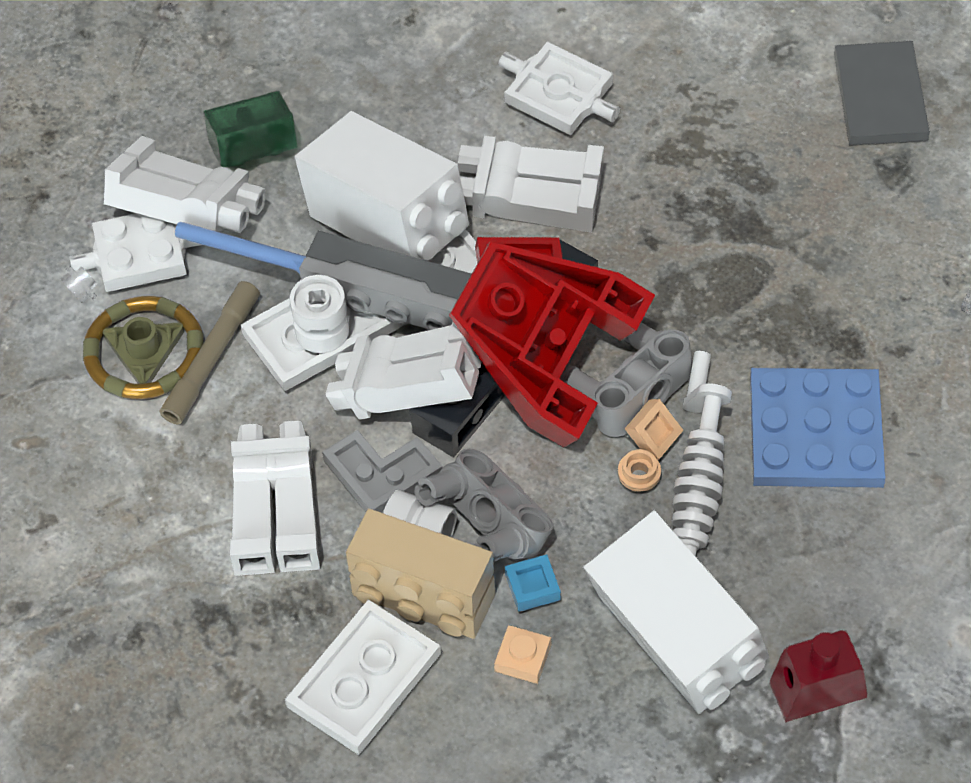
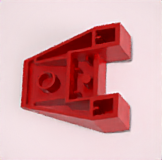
M490 241L450 311L449 316L526 425L564 448L580 438L598 404L595 400L559 379L588 324H594L621 341L637 331L655 294L619 272Z

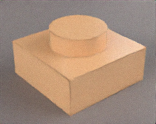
M649 399L625 427V430L637 446L652 453L657 460L663 456L683 432L682 427L660 399Z
M508 625L494 663L495 672L538 684L551 648V637Z

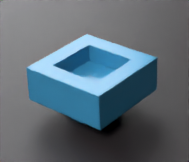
M547 554L505 566V576L518 612L561 600V591Z

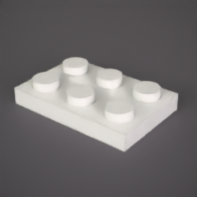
M367 600L285 698L286 706L360 755L440 656V645L372 601Z

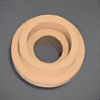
M636 449L627 453L619 462L618 477L620 482L632 491H647L655 487L661 478V465L657 458L649 451ZM636 470H642L646 472V474L635 475L633 474V472Z

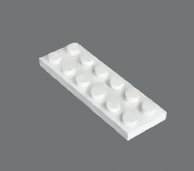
M464 229L460 235L456 236L428 261L472 273L477 265L476 241ZM287 299L241 324L243 336L282 389L287 391L334 365L338 354L353 351L357 337L368 335L372 341L374 338L388 335L408 323H397L385 316L368 311H355L346 305L349 323L348 338L342 346L334 351L314 353L304 349L298 343L294 330L290 299Z

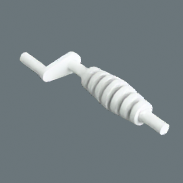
M705 351L694 352L687 397L684 398L683 402L684 410L692 413L702 412L700 428L691 431L687 443L690 446L684 450L682 459L685 462H682L677 472L679 478L675 480L673 489L676 493L673 496V508L676 512L672 514V524L676 529L672 531L695 557L696 551L705 548L709 536L706 533L712 529L714 520L711 517L716 515L719 506L717 500L721 499L723 488L720 483L723 481V470L720 467L723 466L724 455L720 450L724 448V437L718 434L717 426L720 408L722 405L730 403L732 391L727 387L718 384H706L711 354Z

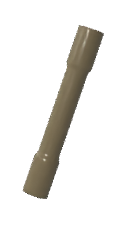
M240 281L224 305L221 316L182 379L175 384L159 410L160 415L168 422L179 425L188 414L199 396L200 388L238 326L244 322L259 298L260 291L253 284L246 281Z

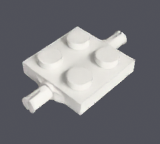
M546 42L536 55L525 61L508 52H504V55L499 60V67L516 74L514 82L504 92L505 103L569 135L575 131L584 118L592 113L610 122H614L619 114L620 107L601 99L613 84V73L549 42Z
M135 213L93 222L92 226L95 237L93 252L69 256L73 273L97 268L103 277L106 292L187 275L183 261L186 253L185 248L202 244L177 238L175 236L177 225L174 223Z

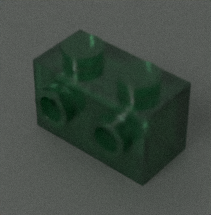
M279 90L203 111L208 142L221 167L239 166L251 160L279 155L284 151L298 148L293 115Z

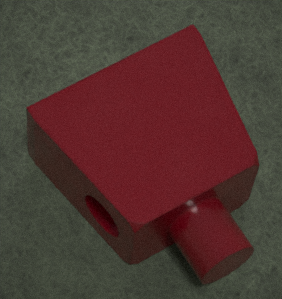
M845 630L833 633H819L813 639L786 647L769 681L785 722L867 698L864 670L851 639Z

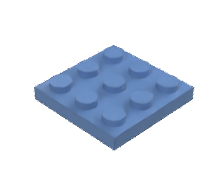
M751 368L753 486L884 488L885 462L879 369Z

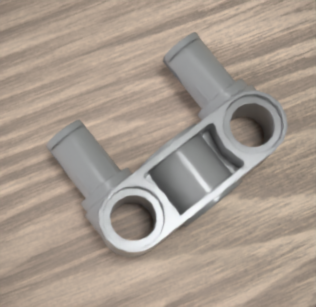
M641 322L637 331L623 339V341L638 351L625 359L620 367L604 381H596L574 365L563 372L560 380L598 402L591 416L597 420L598 428L603 434L612 437L627 434L625 427L649 399H660L664 404L668 397L689 380L692 356L690 341L684 332L673 329L655 331Z
M475 449L461 450L456 460L446 464L439 474L421 478L418 481L419 484L415 486L416 498L422 505L430 506L435 502L448 499L484 535L476 540L478 543H475L474 546L492 551L493 561L507 557L517 563L537 557L553 529L551 518L523 491L520 485L515 483L487 455Z

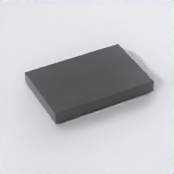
M913 41L835 45L834 58L849 145L928 141L930 130Z

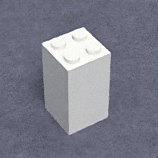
M353 111L347 113L295 155L310 217L355 241L428 261L470 225L457 163Z
M655 510L583 567L599 598L698 714L707 708L712 710L721 705L730 695L729 690L742 679L748 681L754 678L765 667V661L769 658L759 628Z

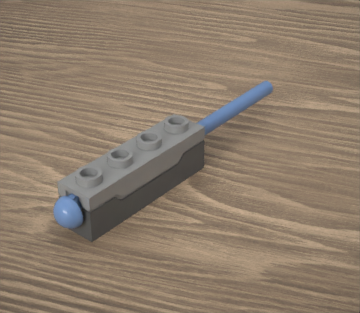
M181 221L175 229V236L177 238L296 270L300 274L301 280L313 275L329 276L337 280L343 287L346 305L351 309L359 312L368 311L385 316L397 323L406 322L426 328L427 330L452 325L453 321L449 313L472 274L319 230L306 256Z

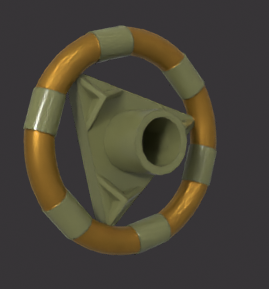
M156 296L129 298L105 309L90 325L83 341L84 365L95 383L105 391L119 397L147 399L165 395L172 391L175 384L182 379L202 347L203 332L193 314L177 302ZM140 311H156L179 322L154 324L148 318L135 317L129 320L124 327L108 328L111 324L131 313ZM185 329L187 333V354L183 362L176 370L152 382ZM103 334L107 343L137 384L112 376L102 367L99 361L100 339Z

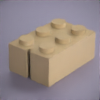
M369 508L346 551L348 570L351 572L352 595L356 596L359 601L365 604L367 600H370L378 606L381 605L397 611L400 616L413 622L422 620L434 624L451 636L459 637L464 635L472 639L476 638L495 597L492 551Z

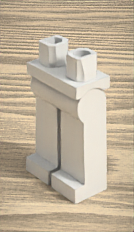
M484 135L482 146L461 145L458 159L459 172L476 174L475 178L460 176L465 204L473 206V217L485 218L487 213L497 218L592 233L603 173L604 146L588 145L587 152L522 147L511 141L496 143V137Z
M144 136L137 139L125 150V154L122 153L105 169V205L178 224L181 221L220 233L224 229L241 233L247 225L249 213L258 215L264 208L265 188L248 183L249 171L237 168L233 172L226 167H218L213 170L155 151L156 140Z
M454 322L450 326L398 338L381 335L371 341L368 335L357 337L353 351L338 354L335 366L341 381L328 384L326 397L335 411L352 408L358 420L370 418L372 412L383 413L472 399L479 374L478 368L481 367L482 361Z
M299 420L283 422L280 424V438L264 439L263 427L258 424L241 425L237 441H231V453L234 458V489L230 558L234 575L275 573L272 491H275L276 554L280 572L319 570L320 560L311 472L313 456L310 438L305 435L302 422ZM296 554H308L307 556L301 559H293L288 556ZM264 557L262 560L258 562H249L244 559Z

